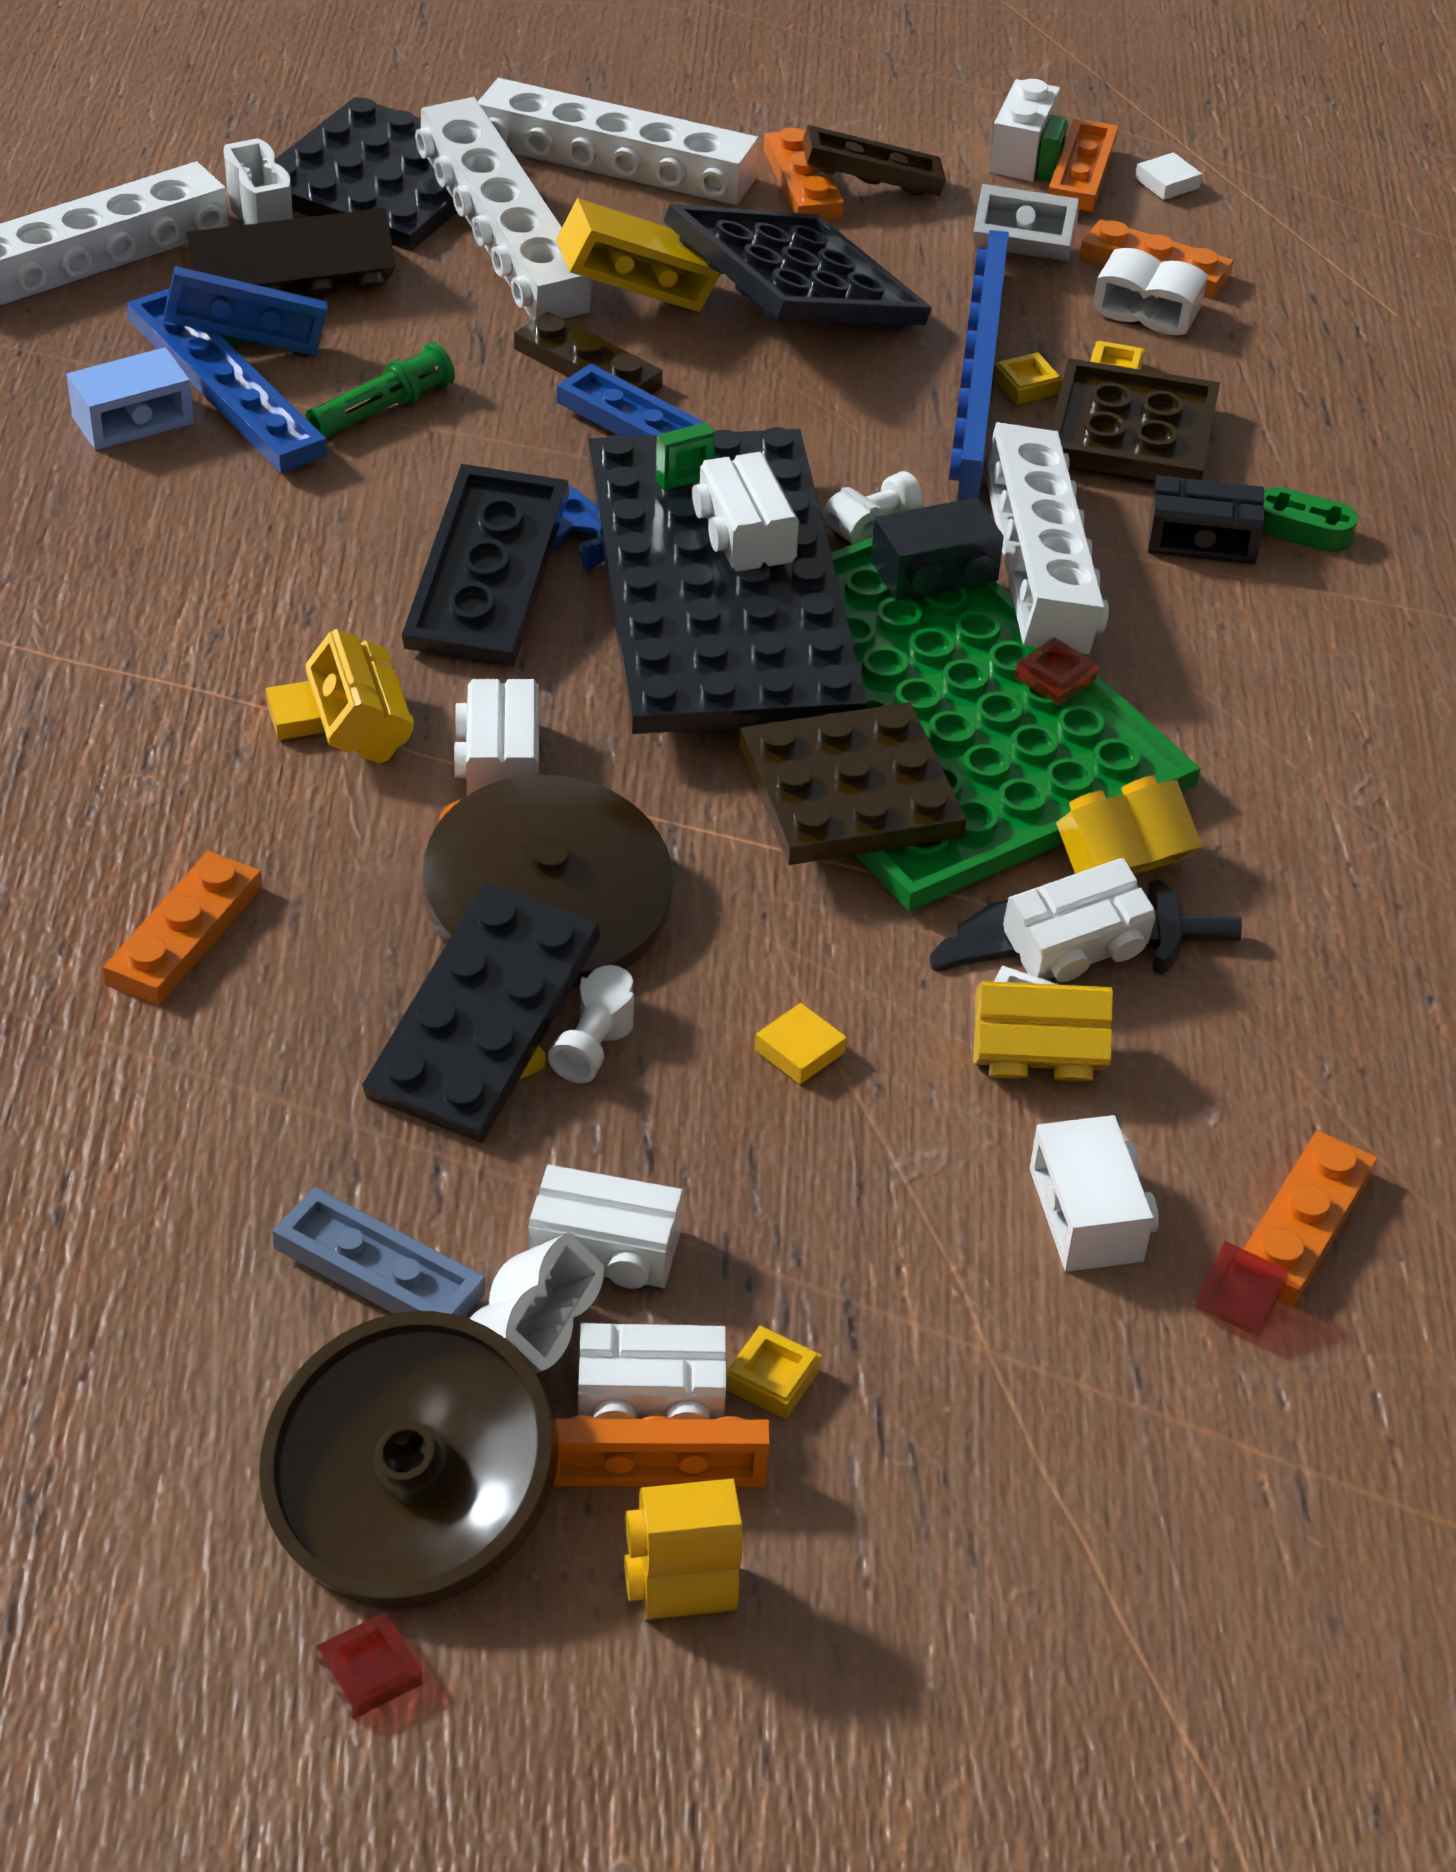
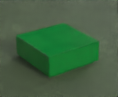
M1050 115L1042 136L1037 179L1052 180L1066 141L1067 117Z
M707 422L657 435L656 481L664 491L699 482L700 466L704 460L714 459L715 431Z

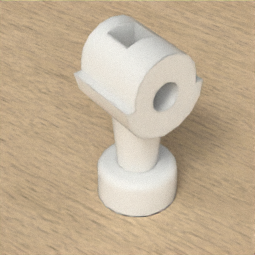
M901 471L888 477L882 483L881 492L866 497L850 487L841 488V492L835 494L827 501L822 511V520L827 527L853 545L873 537L874 517L921 508L924 500L923 491L917 479L906 471Z
M607 965L594 969L588 978L582 977L580 983L579 1023L576 1030L564 1031L560 1034L548 1053L551 1067L564 1079L575 1083H588L592 1081L604 1060L603 1048L600 1045L602 1041L619 1040L633 1030V979L627 970L619 966Z

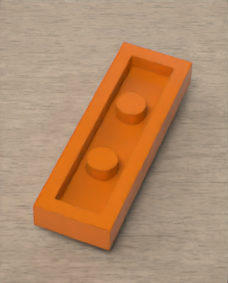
M1073 118L1049 186L1048 194L1078 198L1079 211L1093 212L1116 145L1119 125Z
M789 127L782 129L780 132L764 133L763 150L791 211L794 213L818 214L824 220L843 219L844 200L831 174L822 173L811 165L806 164L802 144L806 129Z
M1102 219L1095 224L1082 240L1079 258L1105 266L1115 249L1132 248L1147 252L1160 262L1180 261L1189 263L1200 268L1208 275L1204 297L1211 299L1215 298L1231 277L1234 261L1233 259L1218 255L1211 249L1190 247L1174 242L1165 235H1151L1128 228L1127 225L1119 221H1105Z
M208 850L104 964L102 968L105 985L160 1006L262 889L261 870Z
M1316 1130L1236 1259L1231 1278L1295 1307L1372 1177L1378 1157Z
M587 1415L574 1416L569 1419L555 1418L559 1455L553 1486L653 1487L734 1478L735 1487H766L770 1447L769 1420H749L736 1416H725L718 1419H670L664 1416H649L643 1419H597Z

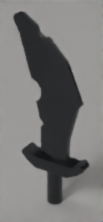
M1158 879L1149 882L1147 898L1154 908L1155 921L1149 942L1146 945L1157 946L1153 971L1164 974L1172 967L1179 956L1181 939L1241 940V916L1179 914L1178 896ZM1008 899L989 904L958 926L959 934L954 937L945 938L930 954L931 969L941 972L959 965L1020 955L1016 953L1004 932L1003 922Z

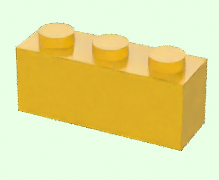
M579 198L576 199L556 239L570 273L696 312L702 310L721 273L714 271L707 265V259L697 250L683 245L679 241L680 236L671 228Z

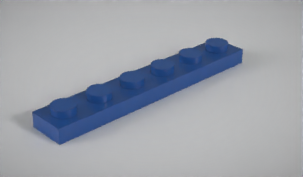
M169 289L126 303L128 320L157 349L164 347L168 349L190 379V383L280 473L300 468L306 463L327 456L326 438L220 334L164 321V310Z

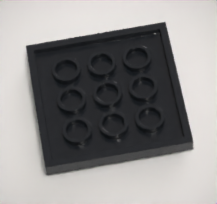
M354 97L275 158V163L283 167L290 176L293 211L313 217L386 208L392 245L408 251L416 248L457 213L453 197L446 187L439 185L434 168L429 160L422 158L419 154L415 134L417 129H421V118L414 116L408 111H397L376 104L369 98Z
M669 204L663 222L680 236L679 241L686 247L697 250L707 259V265L711 269L725 274L736 284L735 289L740 294L754 299L764 308V314L775 322L791 324L793 320H806L822 326H828L830 322H846L857 327H866L868 323H880L896 329L903 328V325H926L932 307L818 214Z

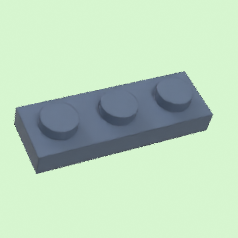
M314 1187L272 1230L275 1250L394 1314L410 1311H436L466 1317L485 1295V1276L317 1187Z

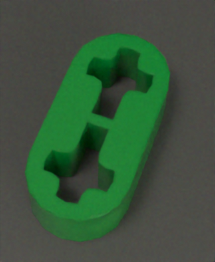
M1276 487L1264 490V525L1262 533L1330 552L1343 551L1353 543L1358 516L1355 510L1348 505L1287 488Z

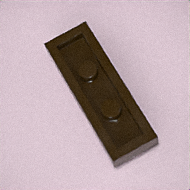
M807 125L802 144L806 164L811 165L816 170L826 174L841 172L853 175L859 180L872 185H878L882 182L899 186L904 191L913 195H923L925 193L936 196L941 195L946 177L940 157Z
M550 312L544 313L514 332L515 350L568 378L587 365L593 364L649 394H653L662 388V369Z

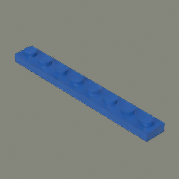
M989 230L987 249L977 248L949 480L959 481L957 501L975 497L979 499L1009 232Z

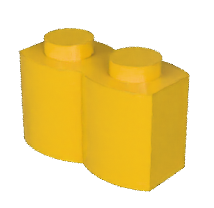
M1154 775L1135 780L1121 788L1123 795L1106 798L1103 790L1078 797L1069 803L1071 811L1056 822L1075 874L1120 858L1125 859L1134 875L1185 860L1203 848L1178 781L1171 780L1158 783Z
M734 1478L640 1488L639 1510H629L625 1514L629 1554L624 1556V1568L628 1600H642L645 1620L736 1611L739 1601V1568L742 1561V1521Z

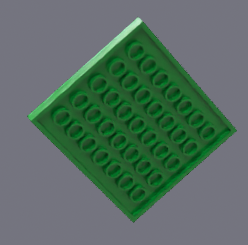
M873 537L831 553L866 694L867 709L911 702L966 817L965 835L963 838L855 855L908 912L1063 845L1064 843L1056 822L1071 811L1069 803L1078 797L1103 790L1106 798L1123 795L1121 791L1123 786L1152 775L1156 777L1158 783L1177 780L1181 792L1197 786L1200 767L1074 652L1023 645L1012 595L996 581L895 601L871 563ZM734 728L740 734V728Z

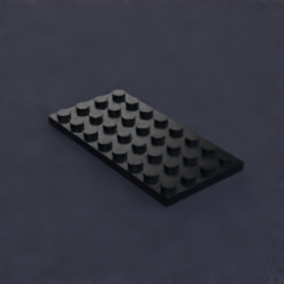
M773 427L762 431H715L714 459L729 457L733 461L736 455L761 452L765 456L799 520L797 557L794 558L792 563L768 566L765 562L762 563L760 568L737 572L731 567L724 551L715 552L713 550L709 537V521L707 517L698 518L695 513L692 489L694 485L700 484V481L665 491L656 481L657 435L632 437L610 435L606 438L588 439L589 466L632 734L734 729L768 724L770 722L867 709L866 694L800 429Z

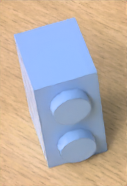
M166 347L66 373L72 418L95 451L194 424L190 379Z

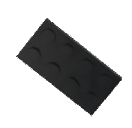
M461 464L402 632L404 649L515 666L570 495L568 480Z
M484 881L364 1080L362 1087L366 1098L483 1143L601 937L598 922Z

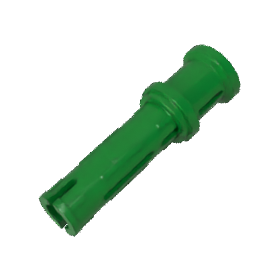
M431 342L422 347L420 354L406 361L396 359L388 363L383 375L353 388L316 408L307 410L306 419L328 439L329 436L359 421L365 420L369 416L396 403L409 406L419 400L420 394L436 386L439 388L450 386L455 380L453 363L442 346Z

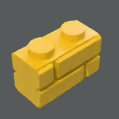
M340 629L330 631L305 664L306 674L328 744L348 753H353L357 750L359 757L382 764L390 759L398 747L408 741L413 731L414 719L409 713L404 699L401 681L392 668L393 664L387 648L367 640L360 643L359 637Z
M981 981L976 988L974 1065L989 1066V1076L995 1078H1028L1029 1067L1054 1069V1079L1059 1081H1093V1071H1103L1110 1066L1112 987Z

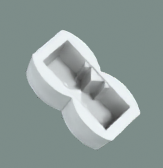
M258 138L226 144L224 146L228 205L236 216L243 219V225L293 219L290 176L283 167L275 163L273 149L266 142Z
M1115 249L1097 278L1092 308L1112 320L1121 322L1140 321L1146 327L1162 334L1183 335L1188 332L1202 306L1208 275L1200 268L1189 263L1180 261L1160 262L1151 254L1138 249Z
M571 1233L564 1234L509 1259L498 1271L493 1281L489 1305L479 1309L470 1319L487 1326L509 1341L527 1360L535 1374L546 1370L555 1364L565 1352L572 1335L573 1317L586 1311L596 1299L603 1282L604 1264Z

